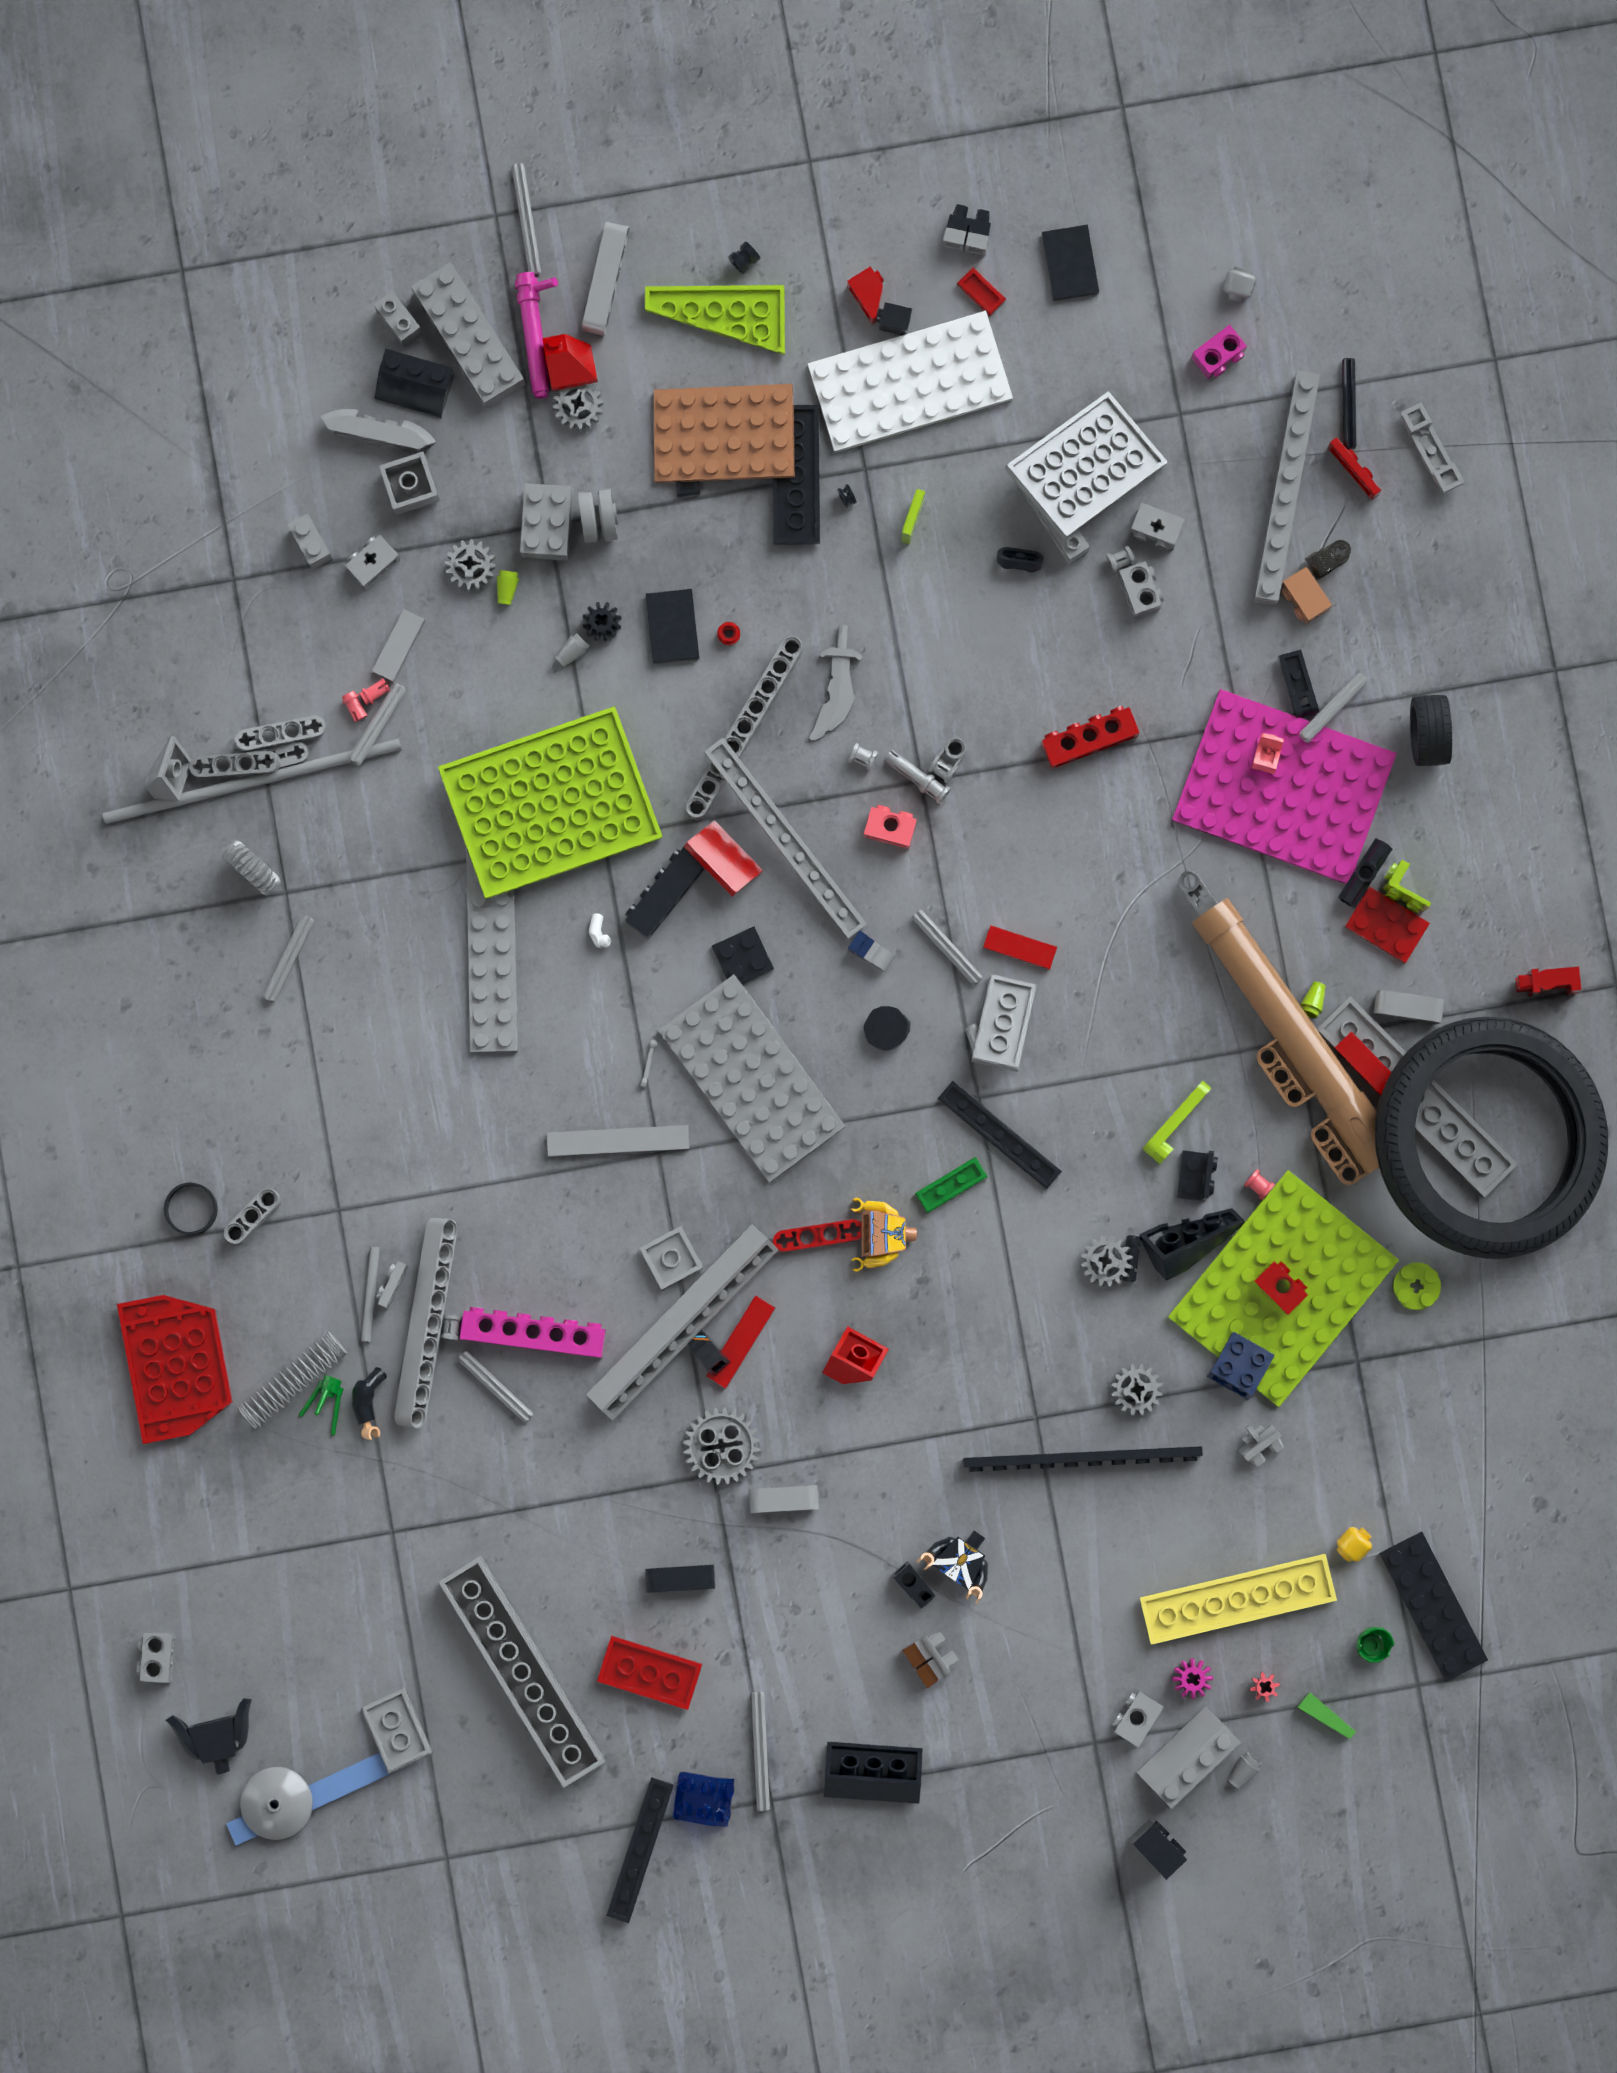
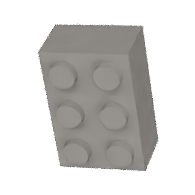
M525 484L520 546L522 558L569 560L573 499L572 486Z

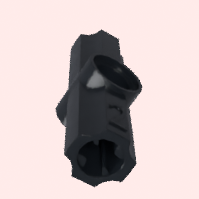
M1375 838L1339 894L1338 899L1355 909L1393 848L1384 841ZM1360 868H1368L1371 872V877L1368 879L1362 878L1359 874Z

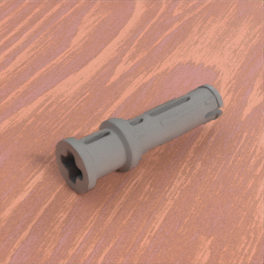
M893 749L884 760L885 763L915 783L922 794L926 793L935 799L937 805L943 802L951 790L949 786L945 787L936 781L934 775L925 774Z

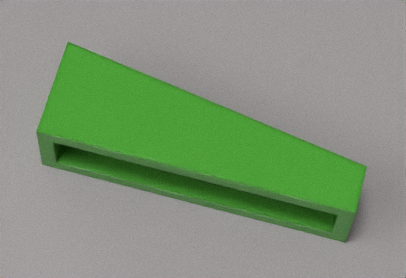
M1310 1692L1296 1706L1349 1739L1356 1733L1355 1730Z

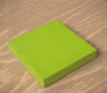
M917 489L915 491L902 529L901 540L909 545L925 501V491Z

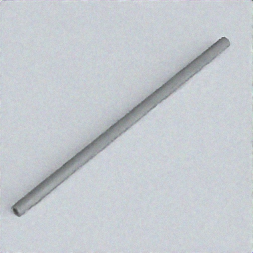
M399 738L372 745L364 759L402 750ZM353 750L279 768L272 773L256 774L184 792L181 794L179 801L156 799L103 813L105 824L351 763L349 756Z

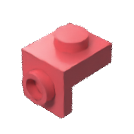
M1262 733L1257 745L1252 768L1275 774L1284 739L1272 734Z

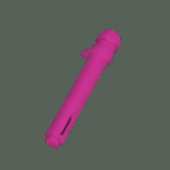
M523 272L517 274L514 281L515 289L518 290L516 297L521 309L532 394L535 395L536 399H542L549 396L550 384L542 341L543 333L538 304L540 301L539 291L558 286V281L553 277L538 282L534 272Z

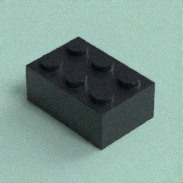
M1148 1820L1129 1840L1167 1880L1187 1861L1184 1857L1186 1851L1174 1838L1169 1841L1167 1837L1170 1833L1157 1820L1154 1823Z

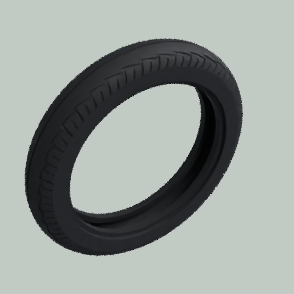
M1475 1017L1452 1022L1434 1030L1413 1045L1400 1059L1391 1072L1379 1100L1375 1120V1148L1380 1172L1389 1194L1403 1215L1420 1232L1441 1246L1464 1255L1485 1259H1506L1530 1254L1552 1244L1572 1229L1584 1216L1598 1193L1605 1173L1608 1157V1126L1603 1103L1592 1078L1578 1058L1565 1045L1543 1030L1524 1022L1500 1017ZM1480 1053L1496 1054L1516 1060L1527 1066L1549 1086L1564 1115L1567 1127L1568 1150L1560 1180L1544 1203L1530 1214L1513 1222L1483 1221L1470 1217L1452 1207L1433 1188L1422 1169L1418 1157L1415 1125L1423 1095L1438 1073L1450 1063L1465 1055Z

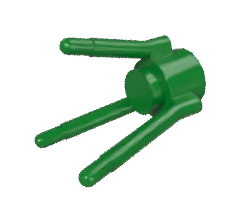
M324 1375L323 1380L319 1379L317 1387L303 1406L299 1417H303L319 1392L322 1396L314 1413L316 1416L319 1415L326 1398H333L336 1395L331 1435L334 1436L341 1395L344 1390L340 1387L342 1381L328 1375Z

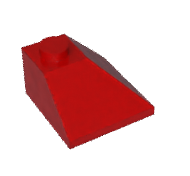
M567 334L542 338L552 391L598 382L590 344Z
M847 1326L822 1373L841 1384L872 1381L889 1349Z

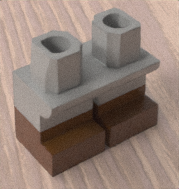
M941 1632L934 1633L929 1637L926 1635L902 1649L914 1668L933 1657L916 1669L917 1674L927 1689L951 1672L949 1669L959 1662L953 1650L942 1657L939 1655L936 1649L947 1643Z

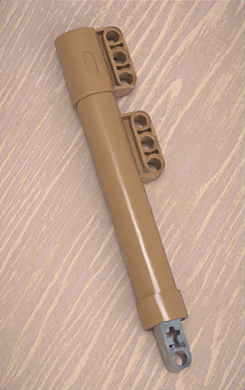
M1183 872L1179 876L1178 884L1199 914V917L1192 922V925L1205 944L1210 945L1274 1037L1273 1041L1258 1051V1063L1288 1105L1297 1107L1315 1096L1326 1112L1327 1119L1312 1130V1141L1343 1184L1352 1185L1375 1169H1379L1375 1148L1376 1109L1364 1092H1360L1243 924L1244 919L1230 899L1226 898L1218 903L1196 872ZM1187 875H1193L1196 879V884L1192 888H1187L1184 885V878ZM1200 895L1203 897L1208 896L1209 899L1206 901L1208 905L1206 907L1198 905ZM1266 1050L1272 1051L1275 1055L1274 1061L1270 1064L1265 1063L1262 1059V1054ZM1278 1070H1285L1287 1072L1288 1080L1285 1083H1280L1276 1080V1072ZM1293 1089L1299 1090L1302 1094V1098L1298 1103L1292 1102L1289 1098V1093ZM1320 1128L1326 1129L1329 1133V1137L1325 1142L1319 1141L1316 1137V1132ZM1332 1148H1338L1342 1151L1341 1160L1334 1161L1330 1158V1150ZM1347 1167L1353 1168L1356 1172V1177L1352 1181L1346 1180L1343 1176V1171Z

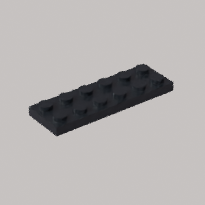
M794 405L795 478H773V545L820 544L819 405Z
M1421 1531L1381 1551L1379 1555L1444 1681L1447 1682L1488 1661L1423 1532Z

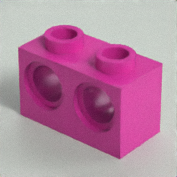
M1229 324L1192 353L1191 358L1208 379L1213 375L1217 378L1227 370L1225 366L1231 362L1235 364L1245 356L1244 352L1247 345ZM1226 342H1231L1235 345L1236 349L1234 351H1227L1223 345ZM1213 356L1217 359V364L1209 365L1206 363L1205 358Z

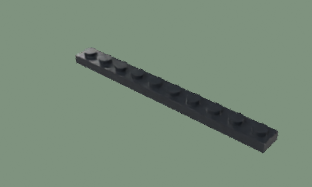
M1202 1446L970 1457L963 1458L964 1468L969 1467V1472H981L983 1467L993 1466V1471L1007 1470V1465H1016L1017 1470L1031 1469V1464H1040V1469L1055 1468L1054 1463H1064V1467H1078V1462H1088V1466H1102V1461L1110 1460L1112 1465H1125L1126 1460L1135 1459L1136 1464L1150 1463L1152 1458H1159V1463L1174 1462L1173 1457H1183V1462L1197 1461V1456H1203Z

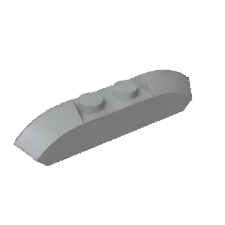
M355 409L335 410L321 416L330 434L413 453H425L436 443L434 438L425 429L404 420L402 426H398L399 423L391 420H385V423L376 421L375 417L369 415H362V418L358 417L359 410Z

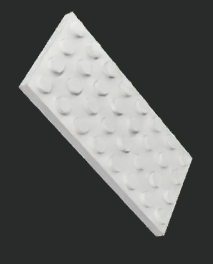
M986 311L808 363L809 372L834 453L1013 400Z

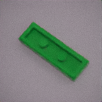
M974 1157L917 1191L915 1195L926 1213H929L988 1176L978 1159Z

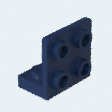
M1233 1332L1215 1365L1210 1369L1206 1377L1249 1400L1274 1358V1354Z

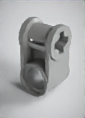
M959 738L949 739L927 772L930 774L933 772L944 779V783L948 784L965 756V743ZM952 744H959L962 747V752L959 755H952L948 749Z

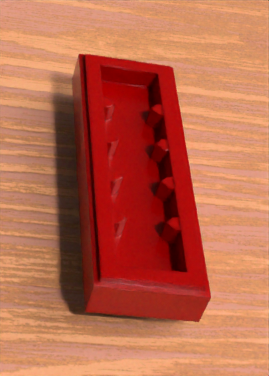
M1337 437L1334 438L1328 445L1329 451L1367 496L1374 500L1380 494L1381 489L1372 480V473L1367 467L1364 466L1362 468L1357 462V455L1351 449L1347 450Z

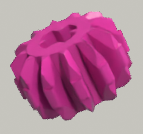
M1190 1658V1666L1188 1667L1186 1662L1182 1660L1180 1663L1184 1668L1183 1671L1177 1667L1174 1669L1175 1672L1180 1674V1677H1172V1681L1181 1682L1174 1687L1175 1690L1178 1691L1184 1687L1181 1694L1183 1697H1186L1190 1690L1191 1699L1196 1698L1195 1691H1198L1201 1697L1205 1696L1201 1688L1211 1689L1210 1685L1205 1684V1680H1213V1676H1205L1211 1670L1210 1667H1205L1201 1670L1204 1664L1202 1660L1195 1667L1194 1658ZM1189 1673L1198 1674L1199 1679H1196L1198 1683L1195 1685L1191 1682L1187 1683L1186 1678L1189 1679L1187 1675Z

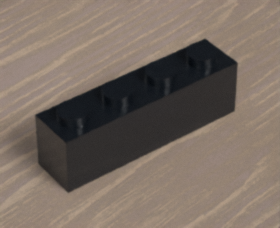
M684 847L681 851L679 849L674 851L669 858L671 861L666 869L662 867L654 877L657 881L652 887L648 885L640 894L642 899L637 906L632 904L625 913L627 916L626 923L648 940L705 870Z

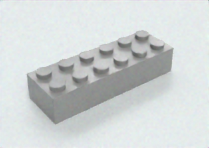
M451 262L411 286L413 294L486 409L525 386L523 376Z

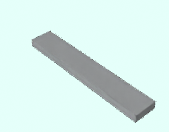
M688 1125L547 1133L548 1157L690 1149Z

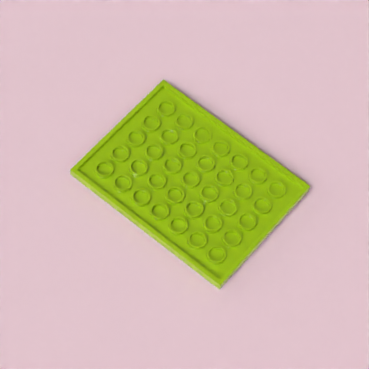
M615 706L438 766L440 777L485 900L663 838Z
M1287 1170L1168 1317L1218 1358L1233 1332L1274 1354V1358L1256 1389L1280 1407L1393 1269L1399 1259L1291 1171ZM1273 1261L1277 1264L1282 1261L1291 1270L1288 1275L1294 1281L1299 1278L1308 1287L1305 1290L1308 1296L1289 1315L1253 1281ZM1280 1279L1276 1283V1289L1279 1293L1288 1291L1289 1283L1287 1280Z

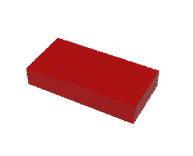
M974 267L957 282V286L983 311H986L989 317L1006 301V298Z

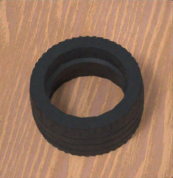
M1423 695L1412 697L1410 738L1413 760L1416 766H1439L1450 764L1453 745L1452 721L1449 701L1446 695Z

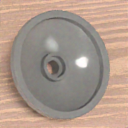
M284 1767L267 1768L256 1773L245 1785L241 1795V1813L248 1827L257 1835L271 1840L285 1839L298 1833L308 1822L313 1807L312 1793L307 1782L295 1771ZM272 1800L278 1801L279 1806L277 1809L271 1807L270 1803Z

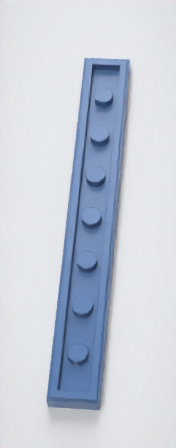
M380 1752L308 1785L313 1798L312 1810L389 1775ZM276 1800L270 1803L273 1809H277L279 1803ZM243 1816L226 1824L236 1846L258 1836L248 1827Z

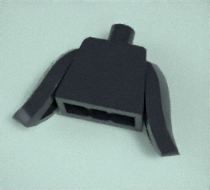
M243 1698L237 1707L235 1715L193 1724L189 1727L174 1715L165 1721L172 1727L189 1756L195 1760H201L203 1764L214 1762L216 1774H223L230 1771L227 1758L236 1756L238 1751L247 1742L249 1708L252 1699Z

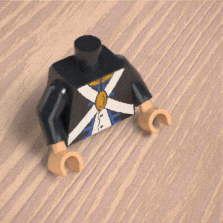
M973 1530L966 1542L958 1536L956 1538L947 1537L935 1542L926 1553L917 1559V1563L921 1560L926 1561L927 1566L924 1570L929 1569L933 1565L968 1590L967 1600L970 1595H975L977 1597L975 1604L979 1603L988 1579V1563L984 1559L985 1555L978 1551L985 1537Z

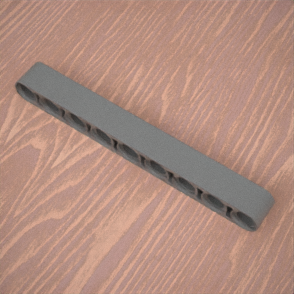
M789 636L782 641L725 738L728 745L735 743L739 746L738 752L735 753L739 759L801 657L802 643L795 636ZM790 643L798 646V651L794 654H790L785 650L786 646ZM778 663H782L787 667L786 671L782 674L776 673L773 669ZM766 683H770L775 687L774 691L770 694L762 691V686ZM754 703H759L763 707V710L758 714L750 711V706ZM747 723L751 726V730L749 733L742 734L738 731L739 725ZM712 763L708 766L686 804L688 816L695 821H700L706 817L726 783L724 778L714 771L715 767ZM707 783L715 786V791L711 794H706L702 791L703 786ZM693 804H701L704 807L703 811L700 814H693L690 811Z
M433 1217L429 1219L425 1229L395 1409V1422L403 1427L421 1428L425 1424L458 1231L457 1223L452 1219Z

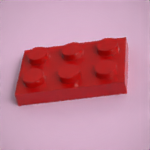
M1369 886L1345 928L1405 964L1430 923Z

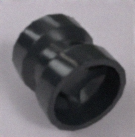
M746 241L740 245V251L733 252L728 256L733 266L742 274L749 270L750 263H757L761 259L756 250Z

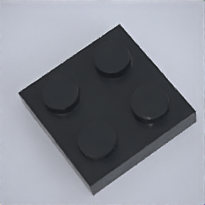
M755 926L712 945L727 979L734 974L741 984H744L774 970Z

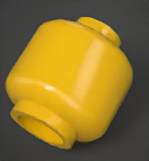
M1350 1527L1338 1538V1548L1336 1550L1349 1563L1351 1561L1359 1562L1372 1549V1544L1369 1540L1371 1535L1362 1527L1359 1530L1355 1527Z

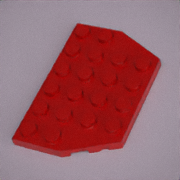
M166 1295L117 1304L143 1444L191 1435L233 1403L216 1309Z

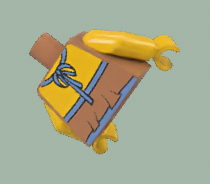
M860 1198L852 1199L853 1202L861 1203L860 1208H851L854 1213L862 1212V1257H866L864 1260L861 1257H855L851 1260H859L861 1262V1267L859 1269H852L853 1271H861L866 1266L867 1268L885 1266L898 1257L899 1251H905L906 1242L916 1241V1228L906 1227L905 1217L899 1216L898 1211L887 1203L866 1201L864 1203Z

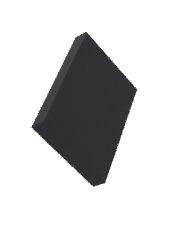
M1088 224L1043 231L1042 239L1053 301L1099 294Z
M692 589L646 593L653 664L700 659Z

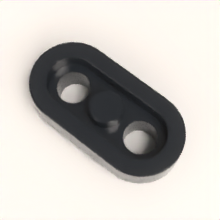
M1011 547L1000 548L996 558V562L1004 569L1025 570L1030 573L1042 569L1044 560L1043 555L1037 551Z

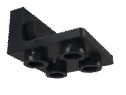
M1182 1151L1177 1198L1206 1201L1209 1196L1213 1195L1215 1181L1211 1180V1174L1216 1171L1218 1157H1214V1151H1208L1207 1153Z

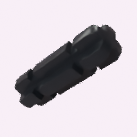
M1128 1235L1126 1237V1245H1128L1130 1250L1126 1254L1133 1256V1259L1128 1261V1264L1133 1266V1269H1126L1129 1277L1122 1276V1280L1135 1282L1137 1277L1135 1269L1138 1267L1139 1257L1137 1246H1140V1237Z

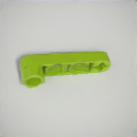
M1204 1081L1196 1087L1142 1148L1158 1164H1161L1173 1150L1165 1140L1211 1090V1087Z

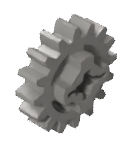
M592 384L589 388L587 385L558 390L560 396H554L553 399L558 404L553 405V410L559 411L555 416L557 420L563 418L561 422L563 427L570 424V430L573 431L575 426H578L579 430L582 431L583 425L590 429L592 428L591 421L599 422L596 415H602L603 410L598 407L603 406L604 403L603 400H597L601 397L600 391L594 393L595 385ZM577 391L574 395L568 396L570 393ZM586 394L591 396L594 404L586 400ZM581 399L582 406H579L575 413L574 404L577 405ZM563 407L570 410V417L565 414ZM584 415H589L588 417L580 420V418Z
M470 539L469 545H466L462 540V547L458 548L456 545H453L455 552L447 553V556L451 559V561H445V566L450 567L446 571L447 576L453 575L450 580L452 584L458 581L459 589L466 585L468 591H471L472 586L480 590V583L487 586L486 578L494 577L490 570L496 569V565L490 562L494 561L495 557L494 555H488L491 551L489 547L482 549L483 543L481 541L476 546L473 539ZM466 552L462 558H458L462 553ZM476 552L480 553L486 561L478 559ZM469 561H473L474 565H476L472 566V570H468L466 566L469 565ZM456 570L462 571L465 574V579L460 577ZM483 572V574L480 577L475 579V576L477 574Z
M1101 1236V1242L1093 1239L1094 1246L1086 1245L1085 1248L1089 1252L1088 1254L1081 1255V1257L1086 1259V1262L1082 1263L1081 1267L1088 1268L1084 1275H1092L1091 1282L1095 1283L1099 1280V1286L1104 1287L1106 1282L1109 1287H1113V1281L1121 1284L1122 1276L1129 1277L1126 1269H1133V1266L1128 1264V1261L1132 1260L1133 1256L1126 1254L1130 1248L1128 1246L1122 1248L1124 1243L1122 1240L1115 1243L1114 1236H1111L1109 1241H1107L1105 1236ZM1105 1246L1102 1252L1095 1254L1099 1248ZM1115 1248L1120 1252L1122 1260H1119L1115 1255ZM1109 1255L1112 1263L1105 1265L1102 1263V1260L1107 1259ZM1092 1263L1097 1264L1099 1275L1094 1271ZM1120 1269L1115 1275L1109 1277L1112 1271Z
M1131 1364L1130 1371L1123 1367L1121 1369L1123 1375L1116 1374L1114 1376L1118 1383L1111 1384L1112 1387L1116 1388V1392L1111 1393V1396L1118 1397L1115 1405L1122 1403L1121 1411L1124 1412L1129 1408L1130 1415H1134L1136 1410L1139 1411L1140 1415H1144L1145 1408L1151 1412V1404H1159L1158 1400L1155 1399L1156 1396H1162L1163 1394L1157 1391V1388L1163 1386L1162 1383H1156L1155 1381L1159 1375L1152 1376V1368L1144 1371L1143 1364H1140L1138 1369H1135V1366ZM1138 1374L1146 1376L1151 1383L1141 1381ZM1129 1376L1130 1383L1126 1388H1121L1122 1382ZM1135 1381L1139 1387H1143V1391L1139 1393V1400L1136 1393H1131V1388L1134 1387ZM1153 1391L1149 1401L1144 1404L1146 1393ZM1129 1396L1132 1398L1135 1406L1127 1403L1123 1397Z

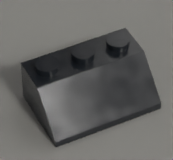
M385 348L378 372L374 398L442 418L455 373L452 367Z

